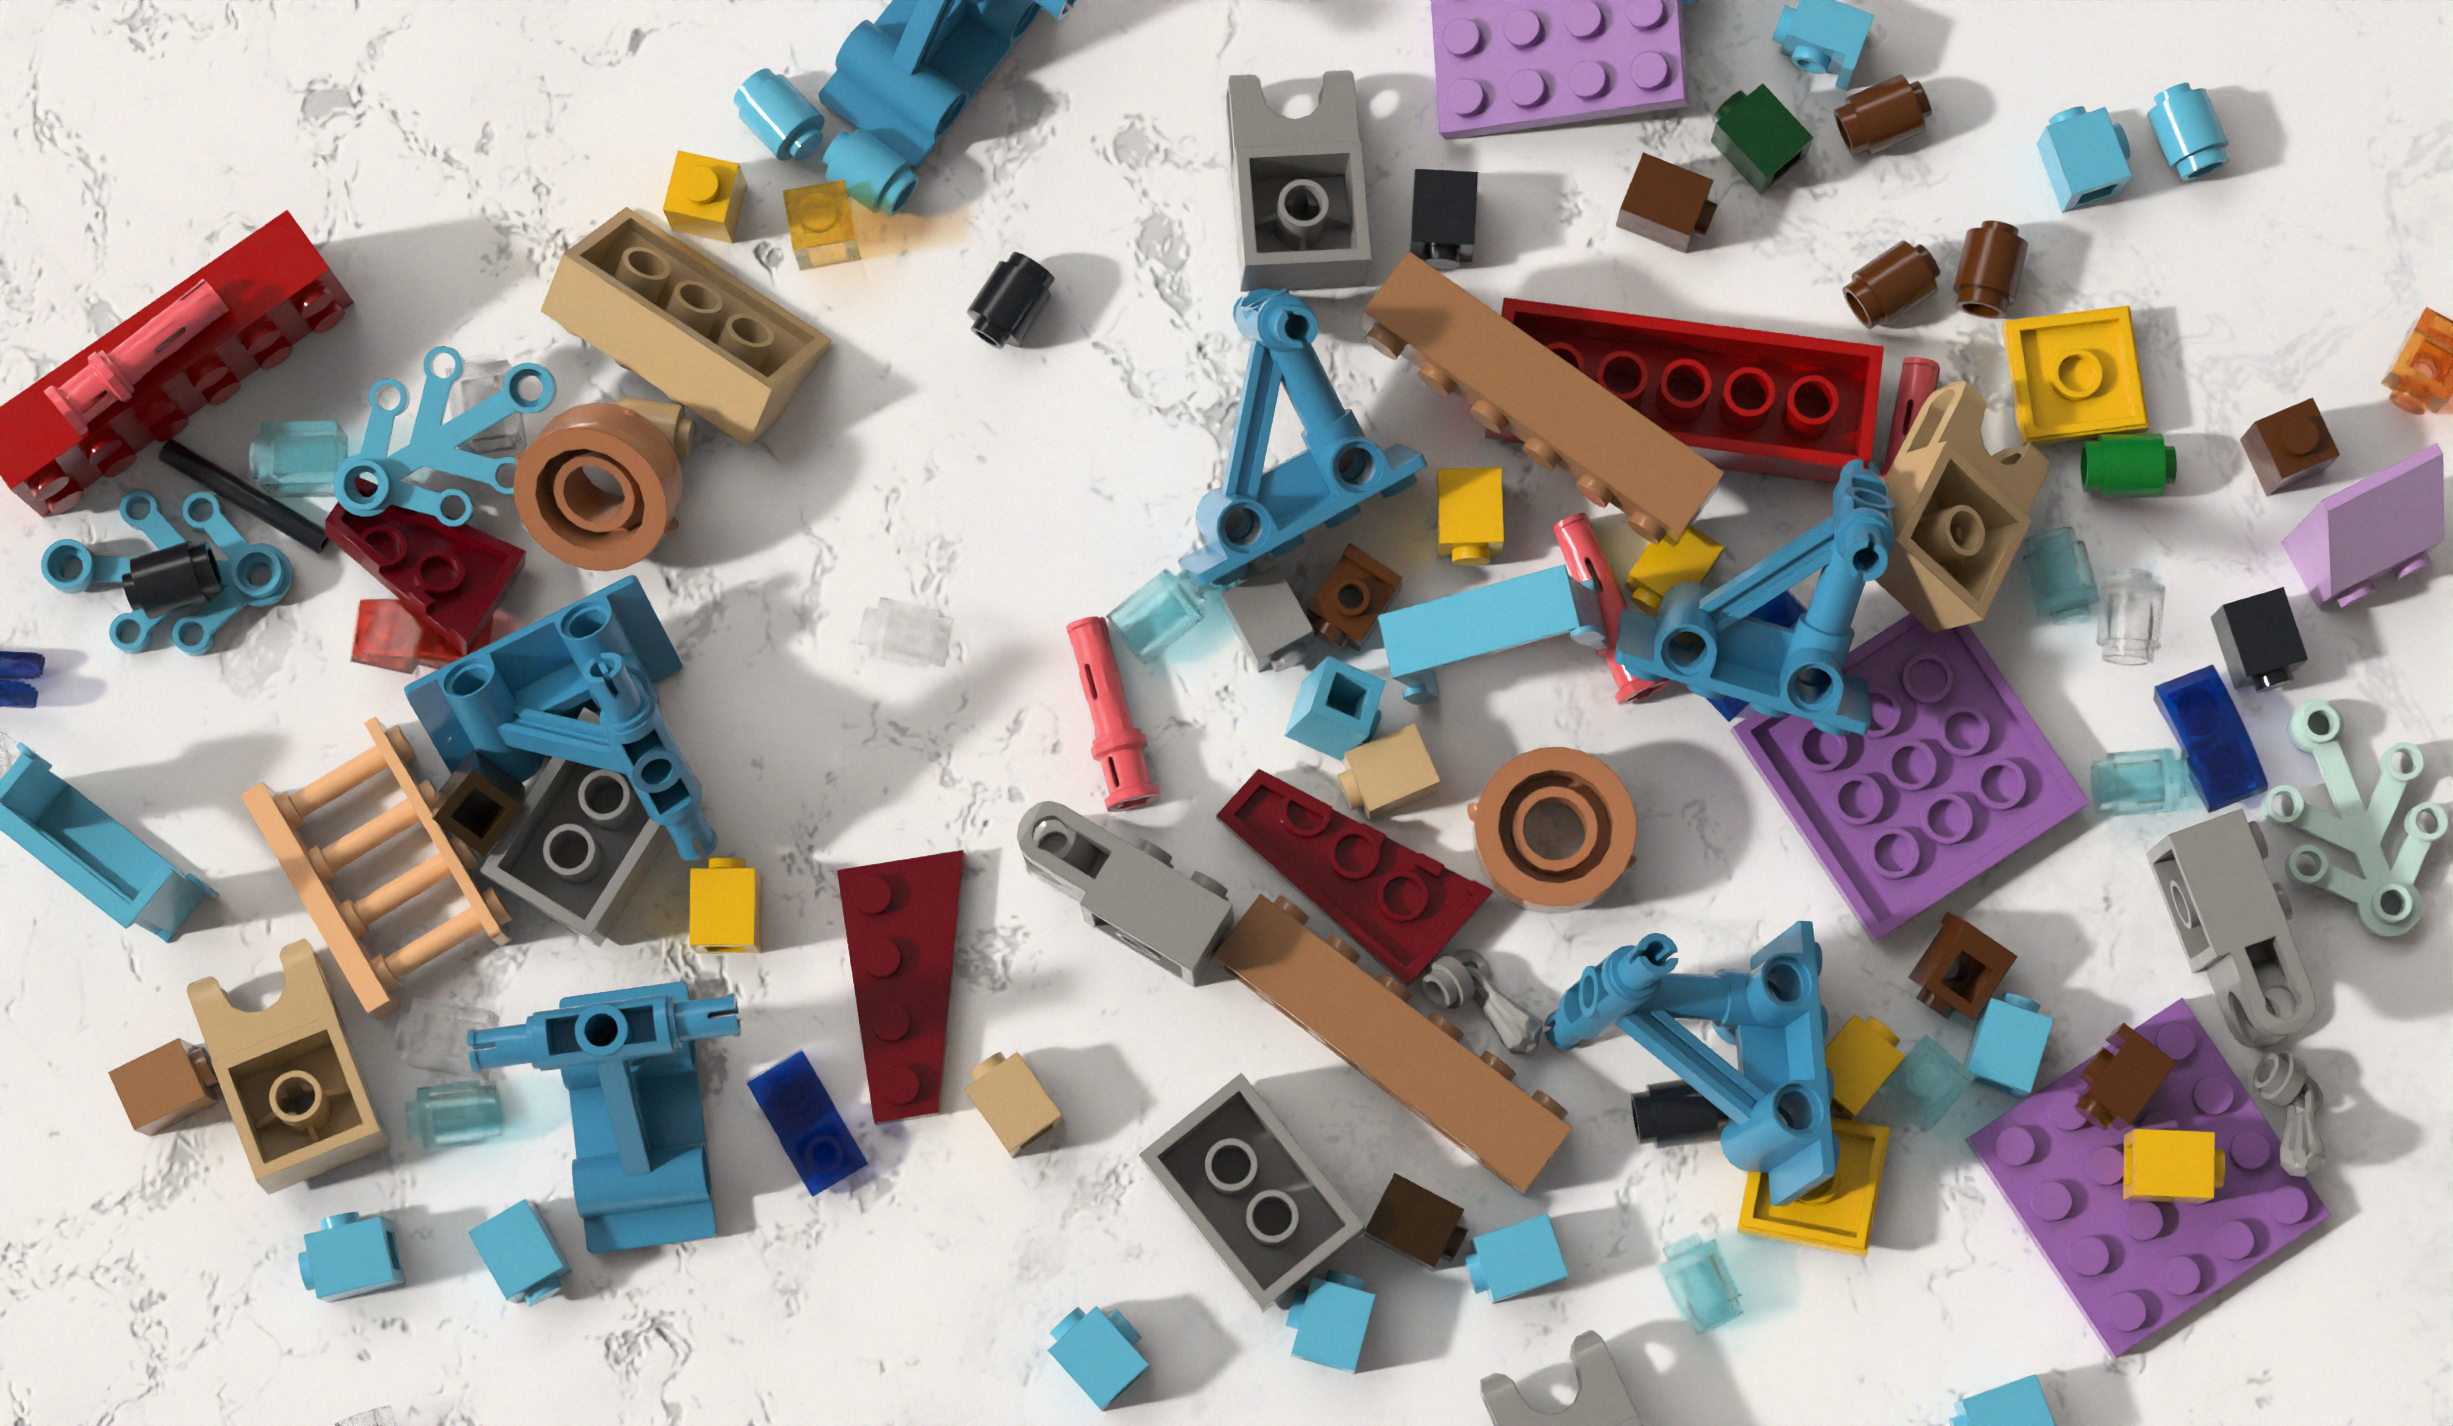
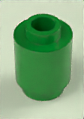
M2161 433L2099 434L2097 441H2083L2080 472L2084 492L2097 491L2100 498L2162 497L2165 484L2175 483L2177 471L2175 447L2165 446Z

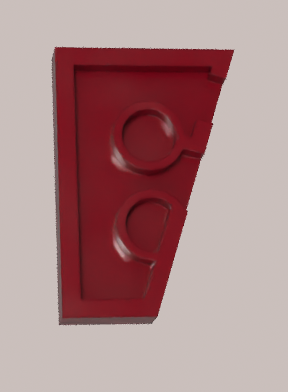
M358 477L356 482L358 492L365 497L374 495L378 485ZM338 501L325 520V535L465 656L469 654L525 566L526 551L467 524L457 527L446 526L436 516L391 505L381 514L365 517L350 513Z

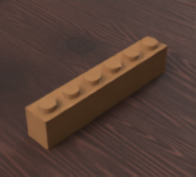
M1410 251L1405 254L1363 310L1362 328L1368 332L1365 338L1376 350L1393 360H1396L1399 355L1420 368L1417 375L1427 386L1446 397L1451 392L1460 396L1472 405L1470 413L1482 425L1499 434L1504 428L1525 442L1522 449L1533 461L1548 470H1554L1556 466L1562 468L1577 479L1575 487L1583 496L1603 508H1606L1609 502L1630 516L1627 523L1632 530L1655 545H1659L1664 540L1675 548L1721 484L1725 474L1722 470Z
M1260 893L1214 953V963L1523 1196L1573 1128L1563 1121L1568 1114L1567 1110L1540 1090H1536L1533 1096L1530 1097L1511 1082L1516 1075L1515 1071L1492 1053L1485 1050L1479 1058L1461 1045L1459 1041L1464 1036V1033L1442 1015L1433 1011L1427 1019L1407 1003L1411 999L1412 994L1396 980L1385 973H1381L1375 980L1355 965L1361 956L1344 941L1333 934H1330L1323 941L1307 929L1304 925L1310 918L1291 901L1279 895L1272 902Z

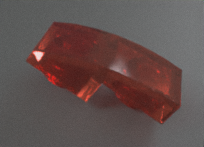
M400 599L360 600L357 608L350 662L412 675L418 665L440 669L465 656ZM493 616L469 654L490 644Z

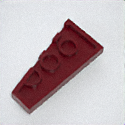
M1259 768L1216 815V820L1407 989L1489 899L1494 891L1475 880L1470 881L1445 868L1444 864L1423 853L1419 854L1386 837V834L1365 823L1361 824L1332 809V806Z
M964 850L837 870L875 1125L940 1115L948 1035L947 1024L954 973L955 942L960 912L959 901L965 860Z

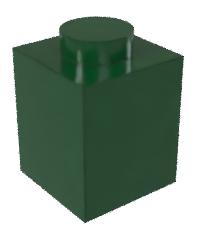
M1762 83L1748 96L1742 90L1736 92L1719 107L1714 114L1718 121L1715 124L1711 142L1750 185L1762 195L1807 156L1814 137Z

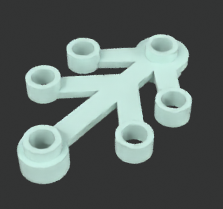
M2308 701L2302 704L2290 716L2287 725L2288 736L2298 750L2314 754L2339 818L2305 803L2302 794L2290 785H2278L2266 793L2261 802V811L2265 819L2273 825H2291L2354 854L2363 878L2329 865L2326 854L2319 847L2309 844L2299 846L2287 856L2285 861L2286 874L2297 885L2309 886L2313 884L2356 904L2358 917L2364 927L2370 932L2382 937L2403 935L2410 931L2420 919L2422 898L2414 885V881L2431 842L2441 837L2447 830L2448 816L2440 805L2433 802H2423L2412 808L2407 813L2404 821L2405 830L2408 834L2390 869L2380 843L2407 782L2417 777L2423 769V754L2417 746L2408 742L2397 743L2386 750L2380 762L2382 774L2365 809L2338 741L2344 730L2341 713L2334 705L2327 701ZM2319 714L2326 718L2329 724V730L2326 735H2317L2310 730L2308 725L2310 715ZM2401 752L2410 757L2412 761L2410 773L2403 774L2395 770L2392 764L2394 753ZM2275 795H2285L2291 800L2293 811L2290 816H2281L2274 811L2272 800ZM2419 812H2427L2435 818L2436 830L2434 833H2424L2418 828L2416 817ZM2306 854L2315 860L2317 871L2314 876H2305L2298 871L2296 859L2299 855ZM2383 893H2392L2400 900L2401 909L2397 915H2389L2381 908L2380 899Z

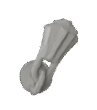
M1470 949L1460 950L1451 956L1440 957L1427 967L1425 976L1421 981V987L1426 999L1434 1007L1442 1010L1446 1008L1457 1009L1473 998L1483 1010L1485 1018L1498 1034L1502 1044L1511 1053L1530 1054L1538 1047L1542 1031V1021L1501 993L1488 980L1491 973L1488 962L1480 953ZM1465 962H1473L1477 965L1478 970L1473 966L1465 967L1463 964ZM1481 986L1489 993L1487 1000L1477 990Z
M2287 1052L2278 1055L2276 1053H2269L2257 1065L2253 1076V1083L2259 1089L2263 1099L2279 1107L2287 1105L2285 1132L2280 1146V1167L2290 1176L2303 1177L2305 1175H2314L2322 1171L2320 1166L2326 1161L2323 1142L2314 1119L2315 1111L2323 1104L2322 1091L2319 1085L2306 1074V1065L2302 1060ZM2296 1106L2304 1109L2302 1112L2296 1114Z

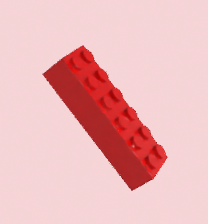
M287 209L0 406V476L8 488L41 517H45L49 513H63L75 506L84 497L85 493L83 490L103 476L105 478H112L126 471L136 461V453L153 441H167L182 432L189 424L188 417L208 403L211 406H215L230 399L240 390L242 386L240 381L259 368L263 370L271 369L285 361L294 350L292 345L311 332L320 334L333 328L344 318L346 314L345 309L352 305L354 301ZM204 279L222 299L229 311L144 375L141 380L133 385L136 391L131 394L132 398L126 403L118 400L87 424L89 431L81 437L44 391L51 385L56 388L61 387L88 366L87 357L92 353L96 352L98 354L101 350L106 354L110 353L147 324L153 317L157 316Z
M1503 298L1502 317L1719 469L1837 484L1840 472L1848 462L1855 459H1863V468L1867 469L1869 461H1871L1884 346ZM1486 427V439L1525 443L1505 428L1499 434Z

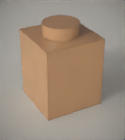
M177 1038L108 1072L134 1131L151 1136L219 1103L212 1085L219 1081L211 1063L212 1059L204 1047L195 1050L193 1044Z

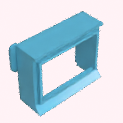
M1565 564L1378 615L1392 678L1411 688L1403 691L1402 694L1404 700L1414 705L1430 703L1439 699L1438 694L1440 692L1434 671L1436 668L1569 632L1571 639L1581 645L1588 644L1597 651L1610 647L1594 580L1578 582L1568 575Z
M18 743L16 747L23 753L0 780V830L121 926L127 929L136 923L168 943L207 894L214 899L220 895L189 872L187 876L64 779L50 771L49 769L53 765L23 743Z

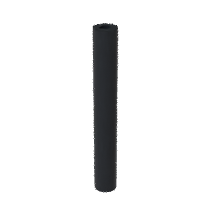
M172 438L162 447L158 457L160 461L317 554H320L328 545L330 539L325 535V528Z

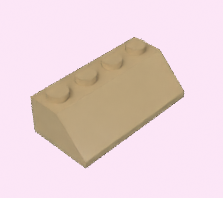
M627 206L563 253L541 308L542 313L562 325L568 333L587 341L613 358L622 368L633 371L662 390L674 402L685 405L714 424L723 434L737 439L746 446H749L778 421L822 358L832 340Z

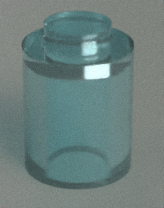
M1164 568L1108 613L1106 618L1125 645L1146 665L1205 618L1200 605L1207 598L1198 584L1190 578L1185 570H1182L1175 576L1169 569Z

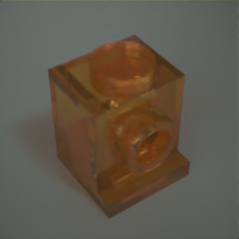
M2426 307L2410 325L2405 339L2380 383L2393 390L2389 398L2396 406L2416 415H2423L2426 409L2437 414L2448 403L2453 394V320ZM2415 363L2426 364L2432 371V379L2413 369V365Z

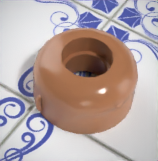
M589 403L574 406L555 416L540 430L526 450H521L515 455L517 468L513 482L514 500L521 521L536 542L548 553L567 564L595 571L624 569L644 559L655 549L663 535L669 536L679 528V521L675 518V515L680 505L683 479L682 468L676 451L662 431L650 420L631 409L606 403ZM594 466L606 470L620 483L624 495L618 496L604 492L592 484L582 467Z
M1546 747L1520 754L1504 764L1488 781L1478 803H1470L1467 806L1468 816L1474 822V851L1482 872L1491 885L1506 899L1527 910L1547 914L1570 913L1590 906L1613 888L1620 880L1623 872L1632 871L1639 863L1638 859L1632 855L1637 825L1635 808L1627 788L1618 775L1606 764L1580 750L1565 747ZM1549 803L1560 804L1576 813L1582 821L1585 832L1584 843L1579 851L1571 857L1561 860L1544 859L1532 851L1526 843L1523 825L1528 814L1538 806Z

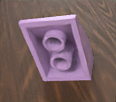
M2435 443L2321 500L2281 542L2317 608L2337 600L2341 609L2374 593L2376 589L2372 581L2390 572H2393L2397 581L2432 563L2428 553L2444 540L2443 452L2439 445Z

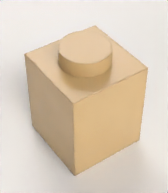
M1415 723L1345 752L1343 764L1346 771L1337 774L1341 789L1350 808L1353 810L1362 806L1368 821L1439 792L1441 782Z
M998 1052L980 1063L969 1073L974 1082L964 1090L1012 1158L1065 1121L1061 1112L1018 1052L1007 1059L1002 1052Z

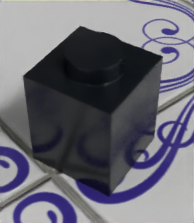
M1415 169L1410 252L1435 269H1453L1460 266V261L1472 262L1475 242L1478 172Z
M2284 587L2223 604L2210 617L2234 689L2254 684L2256 692L2261 693L2282 687L2294 681L2291 672L2296 671L2308 660Z

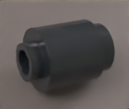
M1012 252L1007 262H998L967 309V314L975 321L970 328L971 331L980 339L998 349H1002L1006 342L1019 346L1052 295L1048 289L1055 280L1054 276L1033 259L1019 252Z
M187 541L131 558V572L122 575L124 591L132 610L143 609L149 619L209 602L210 594L223 591L220 570L214 553L207 542L194 546L191 541Z
M1683 1079L1647 1084L1646 1091L1631 1093L1632 1115L1639 1145L1654 1143L1655 1148L1659 1149L1718 1140V1126H1724L1729 1122V1117Z

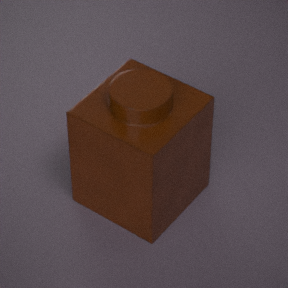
M1643 152L1620 207L1616 226L1686 253L1693 235L1702 239L1705 238L1718 204L1708 200L1714 180Z
M2313 397L2255 421L2240 439L2266 496L2323 473L2340 455Z

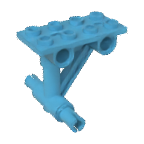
M892 0L874 24L868 19L862 21L844 41L835 60L837 71L819 92L820 102L856 129H865L911 163V169H918L1041 12L1045 9L1056 20L1060 21L1069 13L1065 5L1068 3L1073 8L1078 0Z
M1287 288L1280 290L1255 289L1244 297L1237 299L1233 306L1232 315L1234 322L1244 338L1251 341L1223 487L1210 490L1201 498L1197 506V525L1207 545L1178 561L1182 572L1201 586L1212 582L1214 588H1221L1233 583L1248 573L1249 570L1246 563L1266 552L1269 553L1271 558H1276L1296 549L1305 542L1302 533L1322 522L1325 523L1327 528H1332L1352 519L1361 512L1358 503L1378 492H1381L1383 498H1387L1406 490L1417 482L1414 473L1428 465L1423 454L1411 448L1395 444L1382 451L1377 444L1366 439L1352 409H1344L1311 344L1318 334L1319 325L1316 316L1305 301L1291 295ZM1281 382L1305 429L1301 433V437L1307 449L1263 472ZM1352 448L1354 454L1353 463L1346 472L1340 474L1338 470L1339 460L1343 453ZM1242 508L1243 520L1241 525L1233 533L1226 534L1225 523L1228 516L1233 511Z
M1855 459L1848 462L1841 470L1839 482L1833 491V515L1713 592L1698 582L1685 581L1675 584L1666 591L1661 600L1656 618L1622 609L1617 627L1615 662L1625 666L1624 668L1629 674L1642 680L1660 681L1664 677L1685 683L1690 691L1708 699L1720 700L1726 695L1750 702V706L1754 710L1770 717L1784 718L1787 714H1792L1812 720L1816 728L1832 735L1847 736L1850 732L1866 735L1871 723L1868 681L1864 678L1844 673L1843 667L1855 635L1851 624L1865 583L1883 575L1888 565V556L1894 547L1893 511L1895 503L1891 500L1889 487L1881 478L1879 468L1869 461L1867 469H1864L1863 459ZM1822 568L1807 613L1800 614L1798 621L1790 626V628L1747 616Z
M629 575L404 687L408 702L451 775L473 748L520 783L525 782L537 773L544 761V755L627 775L648 816L654 822L666 826L682 859L687 861L700 860V856L692 843V840L695 838L698 839L706 856L710 855L717 846V835L708 824L700 809L702 790L658 709L659 698L653 685L679 672L683 666L635 575ZM584 707L593 713L601 710L600 725L577 720Z
M1797 921L1755 953L1750 960L1751 970L1719 969L1714 975L1670 973L1675 969L1679 958L1669 957L1677 953L1678 949L1672 939L1660 933L1648 934L1640 940L1637 946H1621L1598 965L1587 966L1582 973L1581 979L1563 994L1560 999L1559 1009L1548 1015L1545 1020L1544 1026L1552 1027L1549 1031L1545 1032V1036L1550 1044L1557 1049L1570 1050L1578 1046L1583 1039L1600 1038L1617 1025L1731 1118L1721 1133L1720 1143L1723 1154L1732 1165L1740 1170L1768 1173L1772 1206H1787L1834 1176L1840 1157V1144L1837 1134L1832 1131L1830 1103L1834 1093V1079L1831 1070L1826 1067L1824 1040L1828 1031V1014L1825 1006L1820 1004L1818 984L1823 958L1821 947L1814 940L1812 921ZM1675 1019L1711 1020L1713 1029L1718 1036L1728 1044L1736 1046L1738 1070Z
M679 981L562 998L559 1002L560 1009L534 1012L533 1016L527 1017L525 1024L468 1030L467 1045L473 1046L474 1050L496 1047L494 1049L468 1052L473 1072L532 1063L533 1068L540 1069L541 1072L561 1070L564 1086L569 1090L577 1158L572 1161L574 1197L578 1214L584 1220L588 1252L601 1254L710 1239L716 1236L717 1226L695 1040L741 1035V1023L736 1015L713 1018L716 1016L739 1014L735 993L727 994V996L690 1001L688 986L684 982Z

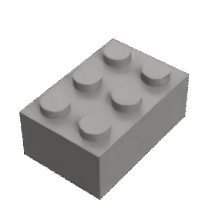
M584 707L577 720L600 725V716ZM552 757L525 799V808L504 832L480 869V872L497 886L600 948L671 835L666 826L654 822L648 816L626 774ZM695 776V778H696V780H697V782H698V784H699V786H700V788H701V787H702V784L699 782V780H698L697 777Z
M1242 1073L1237 1075L1139 1154L1141 1162L1262 1313L1364 1232L1365 1225Z

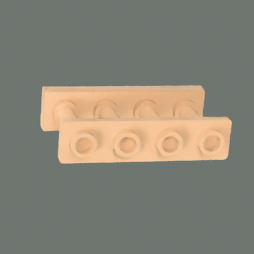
M373 717L365 722L364 725L376 745L290 796L287 791L277 795L274 790L261 782L240 796L367 1014L380 1021L401 1008L392 992L401 987L399 982L401 978L483 929L486 930L492 941L500 947L511 941L503 925L512 920V917L496 890L491 887L483 892L471 871L480 866V863L472 848L456 836L451 838L447 829L432 819L433 799L438 791L430 779L419 784L408 765L417 756L399 726L396 725L388 730L382 722ZM390 767L408 799L324 849L316 845L309 850L298 831V828L306 824L304 817ZM421 821L439 850L438 854L353 904L350 899L340 903L329 882L338 878L335 871L417 822ZM453 874L471 907L385 958L382 954H379L372 958L361 939V936L369 932L367 925Z

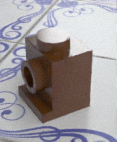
M1349 543L1343 551L1342 557L1307 607V618L1314 622L1312 625L1314 634L1338 650H1342L1347 644L1360 652L1379 624L1378 615L1385 614L1400 593L1403 577ZM1354 589L1361 593L1363 596L1362 604L1355 609H1348L1342 606L1339 596L1343 591Z
M1946 912L1940 921L1943 926L1908 978L1922 987L1916 999L1948 1020L1954 1010L1975 1021L2018 956L1967 921ZM1956 959H1958L1960 964L1958 973L1953 978L1945 979V975Z
M2124 1022L2114 1028L2105 1039V1041L2115 1047L2113 1052L2111 1053L2104 1047H2101L2079 1076L2088 1085L2077 1098L2079 1101L2074 1108L2086 1120L2102 1130H2107L2112 1125L2120 1131L2131 1125L2177 1063Z

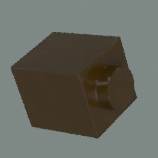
M473 748L434 796L432 819L485 857L525 808V786Z
M1394 1173L1363 1236L1433 1272L1439 1258L1450 1264L1452 1263L1469 1229L1458 1224L1464 1211L1463 1208Z

